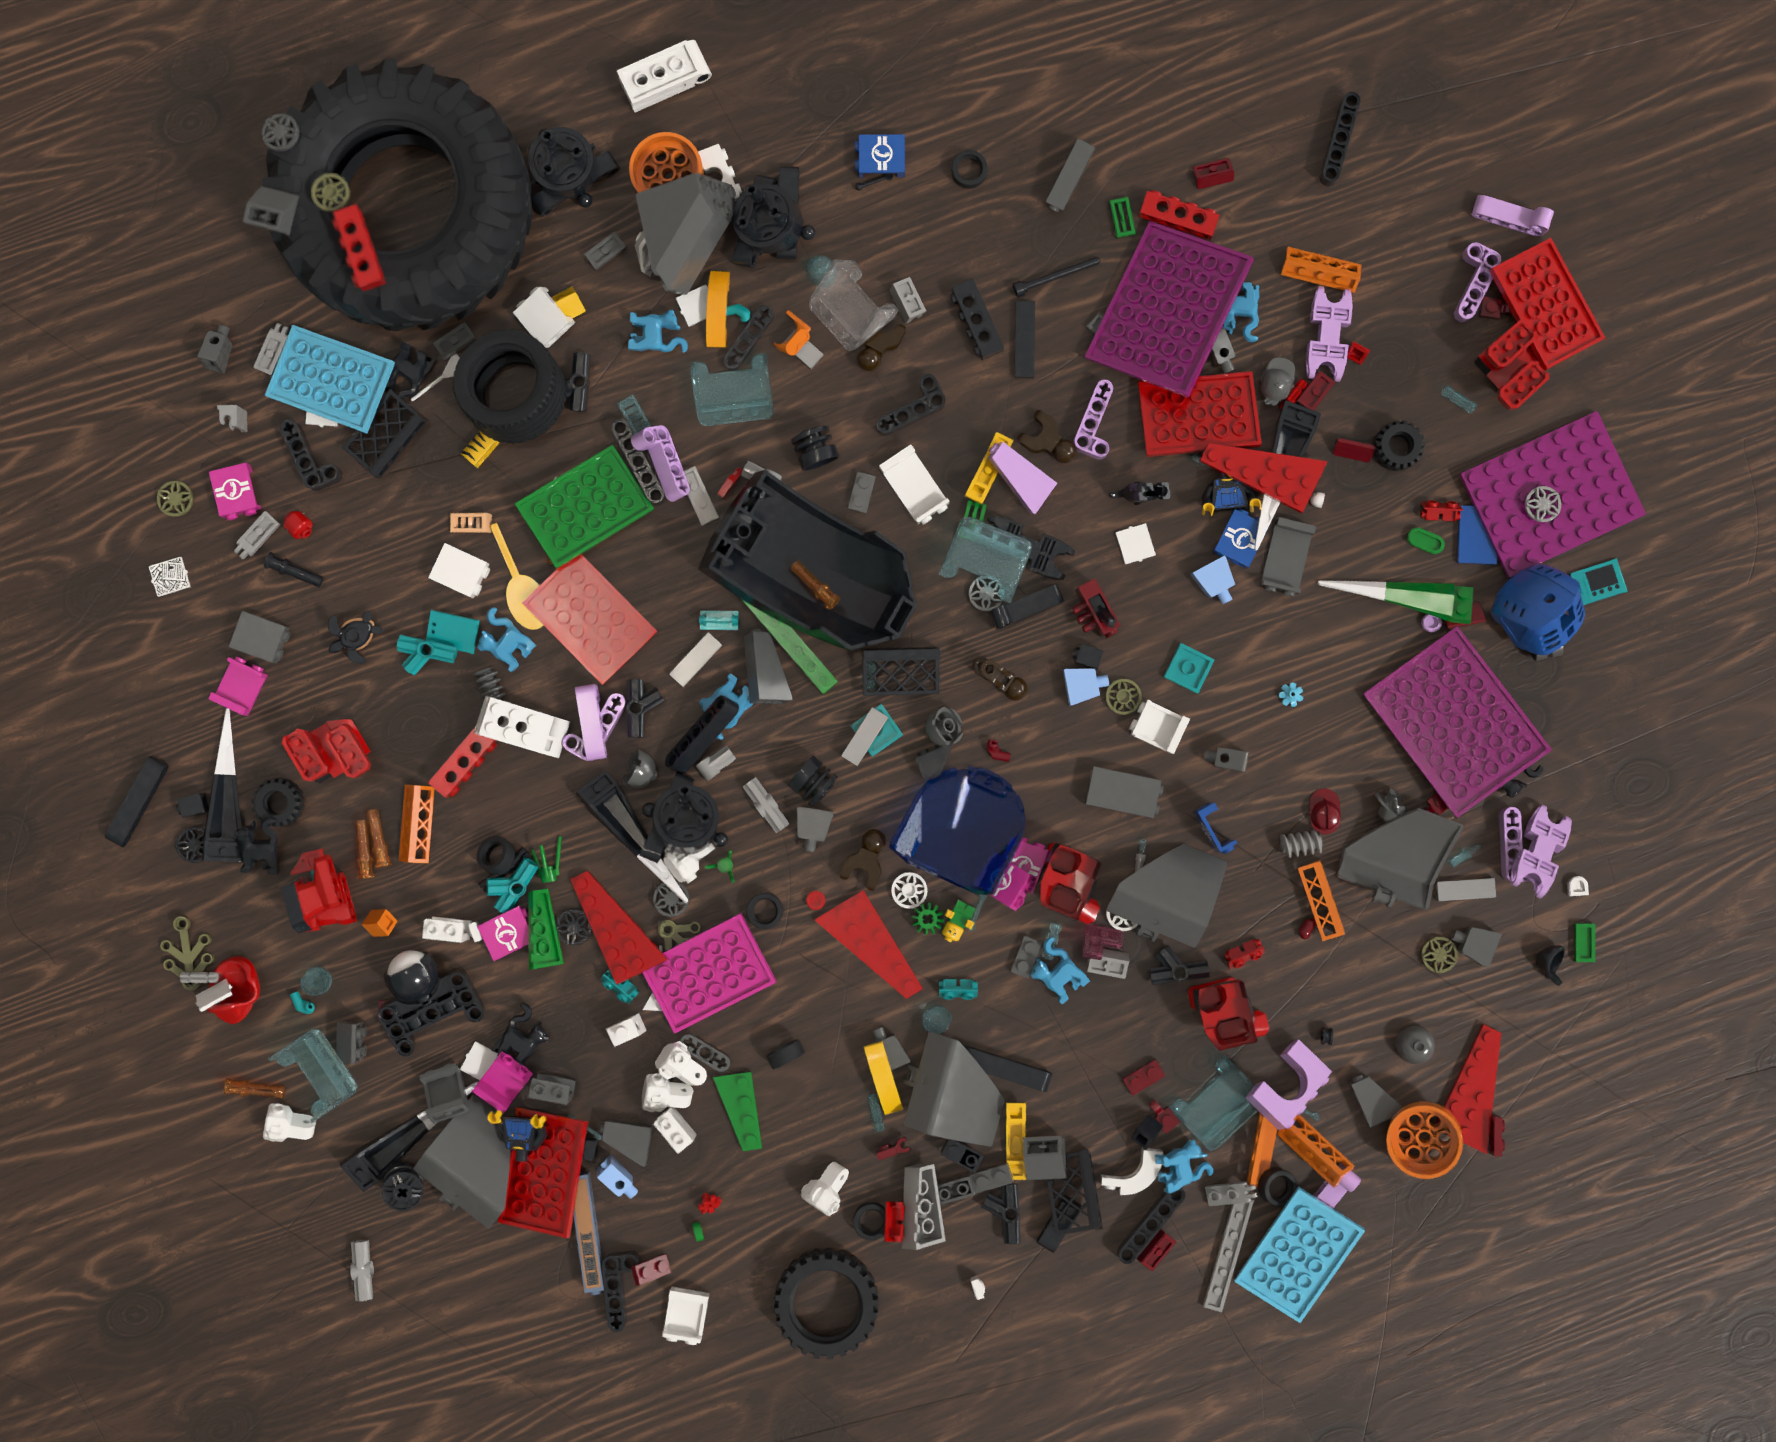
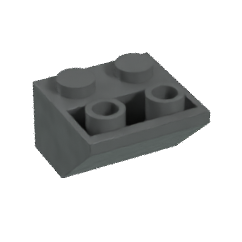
M261 186L247 202L243 222L290 235L299 196Z
M364 1021L337 1022L336 1061L355 1064L364 1059L367 1054V1046L364 1045V1037L367 1036V1026H364Z
M1062 1136L1023 1138V1158L1027 1180L1066 1179L1065 1139Z

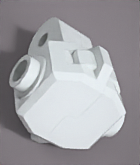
M711 843L709 847L696 854L676 852L670 854V850L666 849L664 850L666 854L663 861L679 882L686 881L690 883L697 878L696 872L699 870V860L712 852L715 847Z
M680 1041L665 1046L655 1061L659 1075L665 1079L677 1077L690 1086L701 1085L706 1080L707 1074L705 1069L691 1059L687 1046Z
M658 1073L648 1074L643 1086L642 1108L649 1112H661L666 1107L686 1108L691 1104L693 1088L684 1083L669 1082L668 1079H665Z
M271 1103L268 1107L263 1138L273 1142H283L287 1137L304 1140L310 1139L314 1135L316 1120L310 1115L293 1113L289 1106Z
M832 1162L819 1180H810L808 1184L804 1185L801 1191V1198L825 1215L831 1216L839 1208L841 1200L838 1192L848 1178V1169L836 1162Z

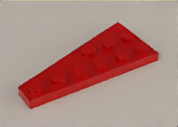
M1212 443L1207 444L1199 462L1299 513H1303L1328 462Z
M590 871L570 879L616 984H620L669 960L657 948V945L645 935L644 931L628 913L617 904L618 902L607 893Z
M864 890L814 919L906 999L923 989Z
M1482 1024L1443 1107L1450 1111L1458 1121L1462 1131L1463 1143L1487 1154L1501 1032ZM1439 1117L1437 1118V1121H1436L1435 1124H1437V1123L1440 1122V1118H1439Z

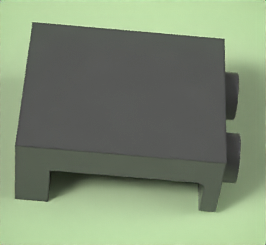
M242 611L229 647L277 664L283 657L284 650L282 649L284 643H287L290 638V628Z
M455 1063L446 1064L442 1068L429 1070L419 1075L420 1081L424 1086L428 1109L425 1110L426 1116L433 1124L470 1111L462 1071Z
M538 1073L537 1079L533 1078L531 1080L528 1098L567 1105L573 1099L576 1080Z

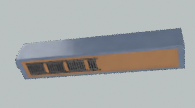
M589 1171L582 1172L579 1176L574 1221L584 1293L590 1292V1295H597L604 1290L603 1261Z

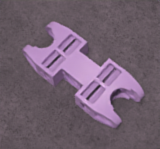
M1318 286L1311 305L1310 323L1319 324L1317 341H1310L1307 344L1305 362L1306 373L1309 379H1314L1316 369L1320 365L1330 367L1336 382H1340L1347 363L1348 345L1339 344L1341 327H1348L1351 324L1353 305L1350 289H1344L1342 299L1337 303H1332L1327 299L1323 286Z
M1541 804L1535 810L1528 821L1523 837L1531 840L1529 850L1523 849L1516 855L1511 869V885L1517 887L1522 879L1526 878L1534 885L1535 897L1541 899L1547 893L1554 882L1559 867L1550 861L1553 852L1559 853L1566 847L1571 832V818L1564 816L1559 824H1555L1548 818L1547 806Z

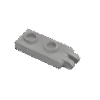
M277 323L274 329L271 328L253 367L271 376L274 373L288 337L289 327L284 326L280 332L282 328L280 323Z
M264 511L236 542L238 546L234 552L239 554L244 550L239 556L242 560L248 555H254L281 524L267 511Z
M1246 1181L1208 1185L1205 1187L1209 1206L1247 1203L1251 1201V1198L1257 1197V1192L1249 1193V1190L1256 1189L1255 1185H1248Z

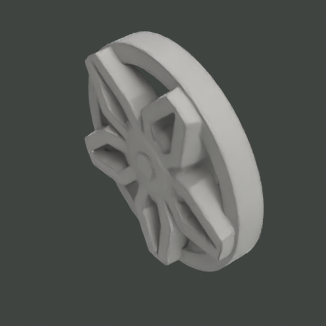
M1547 486L1534 488L1525 498L1526 513L1537 522L1543 523L1553 520L1561 510L1560 495L1554 489ZM1544 490H1547V491L1551 492V494H1548V495L1546 496V493H1545ZM1535 492L1536 499L1529 500L1531 495ZM1554 495L1555 498L1550 501L1549 498ZM1555 501H1557V508L1555 505H1551ZM1530 508L1536 509L1535 516L1530 511ZM1546 513L1552 515L1548 519H1543Z
M984 575L972 582L969 588V599L975 608L981 611H990L999 607L1003 602L1005 591L1002 583L997 578ZM983 579H991L992 581L987 586ZM979 580L984 584L982 588L979 585ZM996 582L995 588L990 587L991 584ZM976 584L980 591L976 590L972 593L973 586ZM998 585L1001 588V595L998 592H994L997 590ZM979 593V597H972L973 595ZM997 595L1001 599H994L993 597ZM980 599H982V601H981L982 607L978 606V605L974 602V600H978V601H979ZM990 600L998 602L995 606L989 608L991 605ZM984 601H988V605L986 608L984 606Z

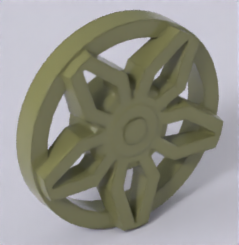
M325 174L314 182L312 198L315 204L322 210L328 212L338 211L348 203L350 189L347 182L339 175ZM331 178H336L340 182L334 184ZM321 181H323V186H324V187H323V188L321 187V188H318V189H317V186L319 185V183H320ZM346 189V195L344 198V196L340 193H342ZM316 197L323 199V206L318 202ZM341 197L343 201H337V198ZM330 201L328 207H326V202ZM333 201H335L336 204H339L336 207H332Z
M180 481L167 482L157 492L158 507L166 515L180 517L188 513L193 506L194 496L192 490ZM170 485H171V488H170L171 492H170L169 490H165V489H166L168 486H170ZM180 485L185 487L188 492H181ZM162 493H167L168 496L165 497L162 495ZM161 498L167 500L166 502H164L163 506L161 503ZM189 500V504L185 509L183 502ZM174 508L178 513H169V511Z
M1129 679L1114 681L1106 691L1108 707L1120 715L1134 712L1142 700L1139 686ZM1121 682L1123 683V685H1124V687H1125L1124 689H1121V688H1120ZM1126 682L1132 684L1135 688L1127 690ZM1118 683V691L1111 690V688ZM1137 690L1134 695H1131L1130 691ZM1109 693H1116V697L1109 695ZM1138 695V702L1137 704H1135L1134 700H1132L1131 698H1134ZM1109 698L1117 700L1114 702V706L1111 705ZM1131 702L1134 708L1128 706L1127 703ZM1117 703H1120L1121 706L1116 710ZM1125 704L1126 708H1128L1130 711L1122 712L1120 710L1124 707Z
M1433 937L1423 945L1421 959L1429 970L1436 973H1444L1451 970L1457 963L1458 951L1451 940L1445 937ZM1436 940H1444L1446 943L1440 947ZM1430 944L1432 952L1425 953L1427 946ZM1450 944L1448 950H1445V946ZM1452 949L1454 952V957L1451 954H1448L1449 952H1451ZM1431 954V959L1425 958L1426 956ZM1450 957L1453 961L1449 962L1446 959ZM1426 961H1434V968L1430 967ZM1438 962L1440 963L1439 969H1437ZM1443 962L1450 964L1447 968L1442 969L1444 966Z

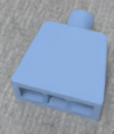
M1225 556L1190 574L1209 599L1218 595L1222 605L1232 600L1227 589L1234 586L1235 582Z
M1095 669L1063 670L1069 706L1100 695V687L1109 686L1108 676H1096Z
M612 1154L597 1167V1178L618 1197L624 1193L631 1199L637 1194L638 1190L632 1185L633 1176Z

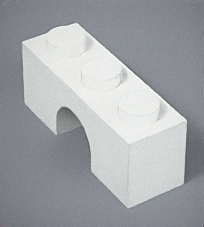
M719 144L699 151L705 174L712 172L720 173L723 176L722 182L731 184L735 189V201L737 202L743 193L739 183H734L733 177L736 176L732 166H727L725 160L728 159L725 149H721Z

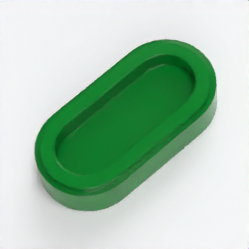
M1413 528L1407 533V542L1412 547L1432 555L1438 554L1444 549L1445 543L1443 538L1422 528Z

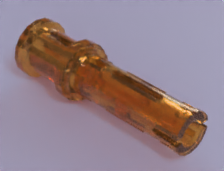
M796 561L791 566V570L814 591L815 597L817 599L820 598L826 604L828 610L837 605L840 596L835 595L827 584H822L800 561Z
M378 809L366 811L373 841L371 850L375 855V868L392 865V862L389 861L387 851L389 847L384 841Z
M368 820L355 821L358 847L356 863H358L359 871L357 879L375 877V874L372 872L373 858L370 856Z
M226 1078L224 1095L237 1094L241 1097L256 1095L283 1099L285 1096V1086L249 1083L247 1080L235 1081ZM258 1089H262V1090H272V1092H268V1091H258Z

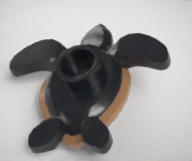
M366 611L363 618H354L346 621L341 628L337 623L336 616L332 615L328 620V630L332 635L337 636L338 640L330 644L328 652L338 653L345 648L350 661L363 664L367 660L358 654L357 650L367 646L373 634H381L383 629L380 626H374V622L371 621V611Z

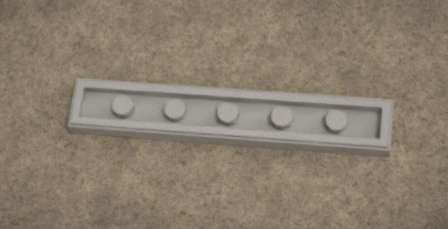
M1253 1199L1247 1203L1231 1204L1202 1305L1205 1308L1218 1312L1223 1310L1253 1206Z

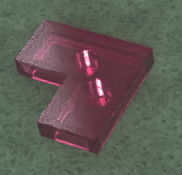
M1086 924L1082 957L1101 960L1103 946L1122 949L1124 931Z

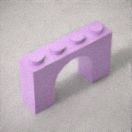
M1299 1039L1290 1042L1280 1054L1296 1071L1299 1077L1300 1088L1296 1097L1292 1100L1283 1099L1265 1082L1256 1083L1245 1097L1278 1130L1288 1129L1294 1124L1296 1115H1300L1306 1109L1305 1104L1316 1097L1318 1088L1324 1086L1329 1081L1328 1076L1332 1072Z

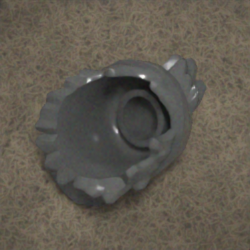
M1274 358L1263 371L1260 379V390L1265 398L1263 402L1266 405L1275 406L1278 402L1288 397L1291 389L1294 387L1295 366L1293 362L1286 358Z
M1389 788L1386 796L1379 791L1375 792L1377 800L1381 803L1378 815L1384 824L1407 813L1408 806L1401 805V796L1393 788Z

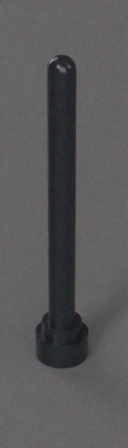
M1094 257L1026 283L1024 281L1012 283L1015 295L1019 298L1024 296L1029 289L1098 265L1100 258Z

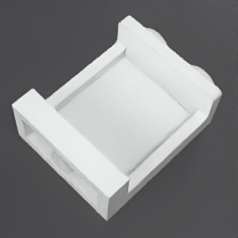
M536 287L529 293L530 296L526 300H522L517 304V309L513 313L534 338H537L546 348H549L575 321L562 312L547 292L549 290L546 287Z
M444 543L428 578L474 598L481 591L482 585L480 584L482 579H486L489 574V563Z
M1146 700L1145 703L1141 702L1137 711L1140 713L1138 719H1133L1129 730H1132L1130 735L1170 754H1174L1190 719L1165 709L1150 700Z
M433 916L432 919L424 920L422 938L452 942L467 941L470 939L468 924L472 921Z
M669 1107L654 1122L656 1128L677 1153H680L692 1143L697 1135L675 1107Z
M671 1287L662 1337H666V1340L672 1342L683 1340L689 1345L700 1343L710 1293Z

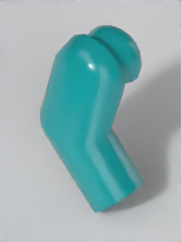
M741 304L727 306L726 316L737 314L742 322L750 320L748 308Z
M299 991L290 994L296 1011L304 1014L314 1012V1003L302 1000Z

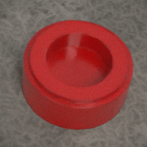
M812 891L806 898L808 907L813 910L821 909L826 901L824 894L820 891Z

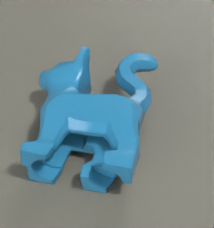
M1243 282L1242 290L1244 291V296L1236 297L1222 328H1225V330L1232 334L1236 324L1234 316L1249 317L1251 322L1244 327L1243 337L1249 342H1255L1258 340V337L1251 335L1250 332L1258 326L1259 322L1257 304L1259 285L1252 286L1251 282Z
M668 310L662 315L650 314L638 317L636 313H630V322L635 327L643 328V336L631 333V339L628 342L629 350L670 352L676 345H681L682 352L687 351L688 343L682 337L673 338L667 345L662 342L663 327L670 330H680L673 310Z
M493 607L487 613V620L495 626L505 625L506 632L497 642L487 631H482L483 635L479 639L477 648L480 651H490L497 659L509 665L508 670L513 672L519 666V663L512 655L515 649H520L522 656L527 658L537 645L528 636L522 634L508 618H495L494 615L497 612V608Z
M733 674L727 676V683L719 687L711 697L702 698L699 702L704 712L720 695L738 703L739 711L725 729L735 726L742 714L753 705L749 701V690L746 685L742 688L740 696L732 692L737 682V678ZM721 733L717 737L718 740H722L724 738Z
M1049 937L1044 942V950L1051 956H1060L1061 961L1049 971L1046 963L1037 957V963L1033 966L1030 976L1033 979L1042 980L1047 988L1058 995L1059 1003L1063 1004L1069 999L1063 987L1064 984L1070 980L1073 989L1076 991L1080 985L1084 987L1090 980L1081 969L1075 966L1064 949L1051 947L1055 938Z
M1189 1139L1182 1148L1173 1149L1167 1155H1154L1155 1164H1162L1170 1168L1169 1173H1157L1158 1181L1166 1183V1188H1164L1166 1193L1175 1192L1183 1186L1200 1179L1204 1170L1207 1171L1209 1176L1213 1174V1167L1208 1162H1202L1197 1166L1195 1173H1192L1189 1160L1207 1157V1154L1201 1151L1200 1146L1194 1139Z

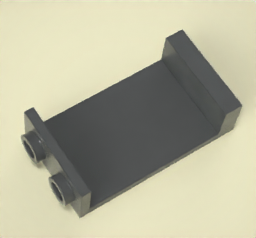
M1281 517L1276 519L1260 586L1265 587L1264 590L1269 592L1283 591V595L1290 597L1301 593L1299 587L1311 537L1315 534L1316 526Z
M1093 766L1084 804L1154 818L1159 813L1160 804L1157 801L1158 796H1162L1164 785H1161L1162 780Z

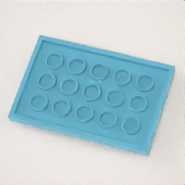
M292 325L265 396L367 434L395 362Z
M1298 1186L1234 1281L1301 1323L1363 1235L1365 1229Z

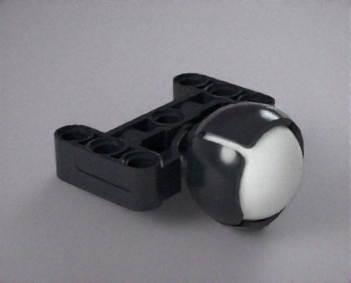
M410 950L398 954L393 958L388 970L384 973L386 987L396 997L381 1005L378 1017L396 1051L401 1056L407 1057L413 1053L416 1045L414 1033L461 1010L464 1011L466 1017L471 1022H479L484 1016L485 1006L467 972L463 968L457 967L442 974L440 977L437 963L427 951L422 953ZM460 975L463 980L457 982L453 979V976ZM469 992L472 996L465 998L462 996V993ZM477 1008L481 1013L475 1015L471 1012V1009ZM389 1009L393 1014L390 1016L385 1015L383 1010ZM434 1009L437 1014L430 1015L427 1010ZM399 1026L402 1031L395 1032L392 1027ZM407 1042L411 1045V1047L407 1049L404 1048L401 1044Z

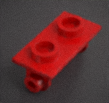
M1427 500V502H1421L1422 507L1425 509L1421 510V518H1424V520H1439V514H1442V521L1460 520L1461 513L1458 511H1463V509L1455 501L1439 503L1435 500Z
M1252 939L1242 944L1245 950L1241 952L1239 946L1226 951L1224 957L1226 961H1229V969L1240 968L1251 959L1252 961L1260 959L1263 956L1262 954L1265 953L1264 946H1262L1260 940Z
M886 1202L884 1241L902 1242V1238H904V1224H901V1220H904L905 1206H903V1202Z

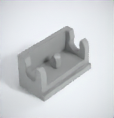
M910 277L891 286L889 291L905 324L910 323L916 317L917 319L926 312Z
M217 405L219 420L222 425L225 424L224 418L227 417L229 418L231 430H234L236 427L241 432H247L246 410L237 405Z
M1090 947L1087 972L1122 979L1126 978L1129 965L1128 953Z

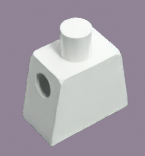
M639 1013L605 1028L614 1047L647 1031Z

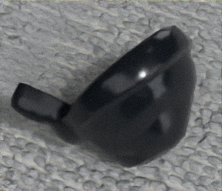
M1561 945L1549 946L1539 951L1536 959L1537 967L1545 973L1546 978L1552 980L1557 986L1563 983L1556 975L1565 954V949Z

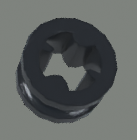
M1325 1027L1321 1028V1045L1325 1043L1332 1045V1028L1328 1030Z

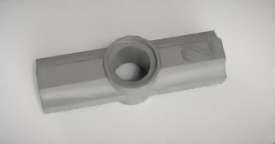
M756 777L743 786L746 793L753 800L758 812L763 818L765 817L775 833L789 825L788 820L779 810V806L770 793H767Z
M369 1240L352 1241L350 1271L351 1278L354 1280L355 1301L373 1299L372 1278L374 1266L373 1262L370 1261Z

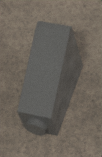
M1358 1074L1351 1078L1352 1081L1348 1082L1363 1119L1369 1127L1391 1119L1403 1108L1367 1075Z
M607 1119L605 1124H601L600 1135H603V1142L640 1166L645 1167L647 1165L653 1125Z

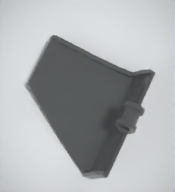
M1417 808L1375 828L1344 847L1340 856L1337 877L1372 890L1371 902L1382 903L1389 909L1393 906L1396 899L1427 910L1431 901L1433 885L1459 838L1463 825Z
M473 1094L468 1100L470 1111L454 1116L425 1151L413 1169L443 1193L439 1200L452 1207V1211H455L460 1206L489 1229L505 1209L511 1149H506L505 1143L495 1124L490 1123L487 1119L489 1113L493 1111L495 1115L496 1110L476 1094Z

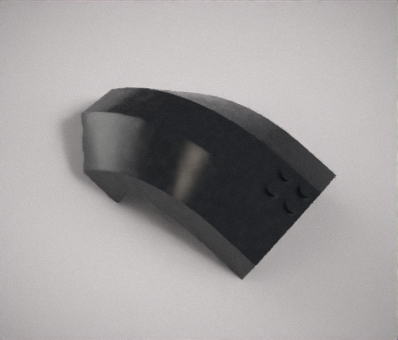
M767 470L755 472L731 503L710 538L698 570L769 616L807 635L846 650H854L900 638L918 606L917 600L913 595L911 573L907 567V554L903 549L877 531L864 533L809 501Z

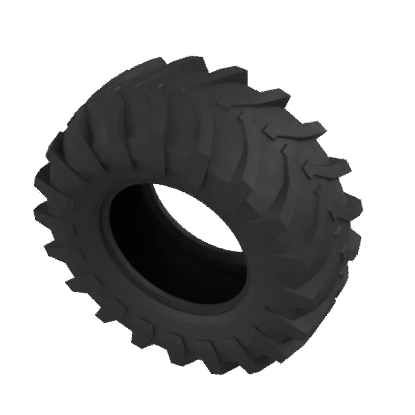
M396 59L382 60L371 70L360 72L357 63L347 66L332 85L327 87L321 79L312 85L308 90L300 111L290 106L285 114L292 117L298 124V140L293 147L286 151H275L268 147L266 156L268 178H262V187L299 196L290 235L269 230L275 246L294 276L324 304L335 311L338 310L351 320L370 325L380 324L384 326L385 330L397 332L417 325L421 326V330L435 329L454 315L459 321L472 314L485 296L491 300L503 288L509 270L516 269L524 253L526 235H529L533 214L530 177L520 147L516 143L508 125L505 124L491 103L483 97L477 96L469 89V84L460 78L437 75L434 73L435 67L423 63L410 68L397 67ZM290 121L289 127L294 129V125ZM292 138L287 139L286 145L292 140ZM276 141L270 142L271 145L278 147ZM418 146L440 154L451 163L456 182L454 205L447 221L432 238L417 247L394 252L375 250L386 284L367 291H363L359 286L356 287L352 275H355L354 270L348 266L346 261L348 256L347 250L342 248L339 240L342 237L340 230L337 231L333 223L335 215L333 212L319 208L312 198L314 182L322 175L336 174L342 177L349 186L353 176L363 163L375 154L392 147ZM331 178L334 184L340 182L336 178ZM321 181V182L319 183V185L317 186V189H318V188H321V187H322V188L324 187V186H323V181ZM346 189L342 193H340L344 196V198L346 195ZM316 197L318 202L323 206V199ZM341 197L337 198V201H343ZM330 201L326 202V207H328ZM333 201L332 207H336L339 205L336 204L335 201ZM362 245L355 246L354 252H360ZM364 263L361 266L360 271H366L369 267V264Z

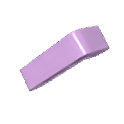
M1478 195L1472 216L1530 235L1543 236L1549 230L1554 211L1545 207L1531 210L1489 196Z
M1477 242L1470 244L1462 254L1464 261L1476 267L1454 311L1455 319L1461 323L1467 322L1475 315L1493 279L1489 270L1501 263L1499 253ZM1470 249L1476 251L1477 257L1471 256ZM1487 258H1491L1494 261L1493 266L1487 263ZM1478 275H1483L1486 281L1484 283L1479 281ZM1471 291L1475 292L1477 299H1472L1469 293ZM1467 305H1469V307L1466 310L1467 315L1465 316L1463 315V309L1466 308Z
M1101 380L1096 385L1073 441L1078 452L1098 460L1105 458L1109 452L1108 443L1095 437L1113 392V384L1109 380ZM1106 386L1107 391L1104 393L1103 398H1099L1102 391L1101 388ZM1092 404H1100L1102 410L1099 412L1094 411ZM1088 420L1092 421L1094 428L1087 429L1084 423ZM1084 438L1087 441V446H1079L1077 440ZM1098 445L1103 446L1105 453L1098 454L1095 451V447Z
M659 425L647 427L631 437V443L636 450L648 449L666 498L674 502L689 494V484L668 429Z
M597 684L575 687L587 761L607 758L599 708L600 694Z
M614 693L608 698L600 712L605 743L627 705L626 698L618 693ZM620 697V702L622 704L621 706L617 705L614 709L615 711H618L617 714H615L612 711H609V707L613 709L615 706L613 700L619 699ZM606 714H611L613 717L610 724H605L603 721V717ZM574 734L566 735L562 741L563 747L572 754L587 761L584 754L583 738ZM574 737L577 745L574 748H570L568 740Z
M1504 807L1499 812L1501 874L1506 881H1510L1509 871L1514 864L1516 855L1523 850L1521 813L1516 807ZM1513 813V817L1507 818V814ZM1510 829L1514 832L1512 840L1507 837V832ZM1510 849H1513L1515 851V856L1513 859H1510L1508 857V852ZM1523 878L1521 882L1531 881L1529 879Z
M1342 1163L1338 1165L1342 1170L1346 1168ZM1350 1171L1335 1188L1325 1180L1313 1196L1334 1208L1347 1191L1352 1192L1357 1188L1361 1178Z

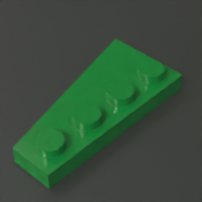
M542 889L528 892L529 970L564 964L549 890Z
M752 1071L714 1076L713 1079L742 1150L762 1149Z

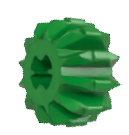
M928 902L927 909L921 903L922 911L918 908L914 909L919 915L911 916L912 919H918L912 925L917 926L920 924L917 932L925 928L924 935L928 934V929L931 930L932 934H935L933 927L935 926L940 930L941 926L937 922H944V919L937 918L943 912L935 913L938 909L937 905L931 910V902ZM924 914L927 916L931 914L933 921L925 924L922 917Z

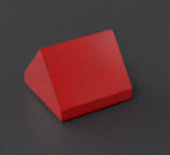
M1352 341L1348 348L1347 358L1362 365L1370 350Z

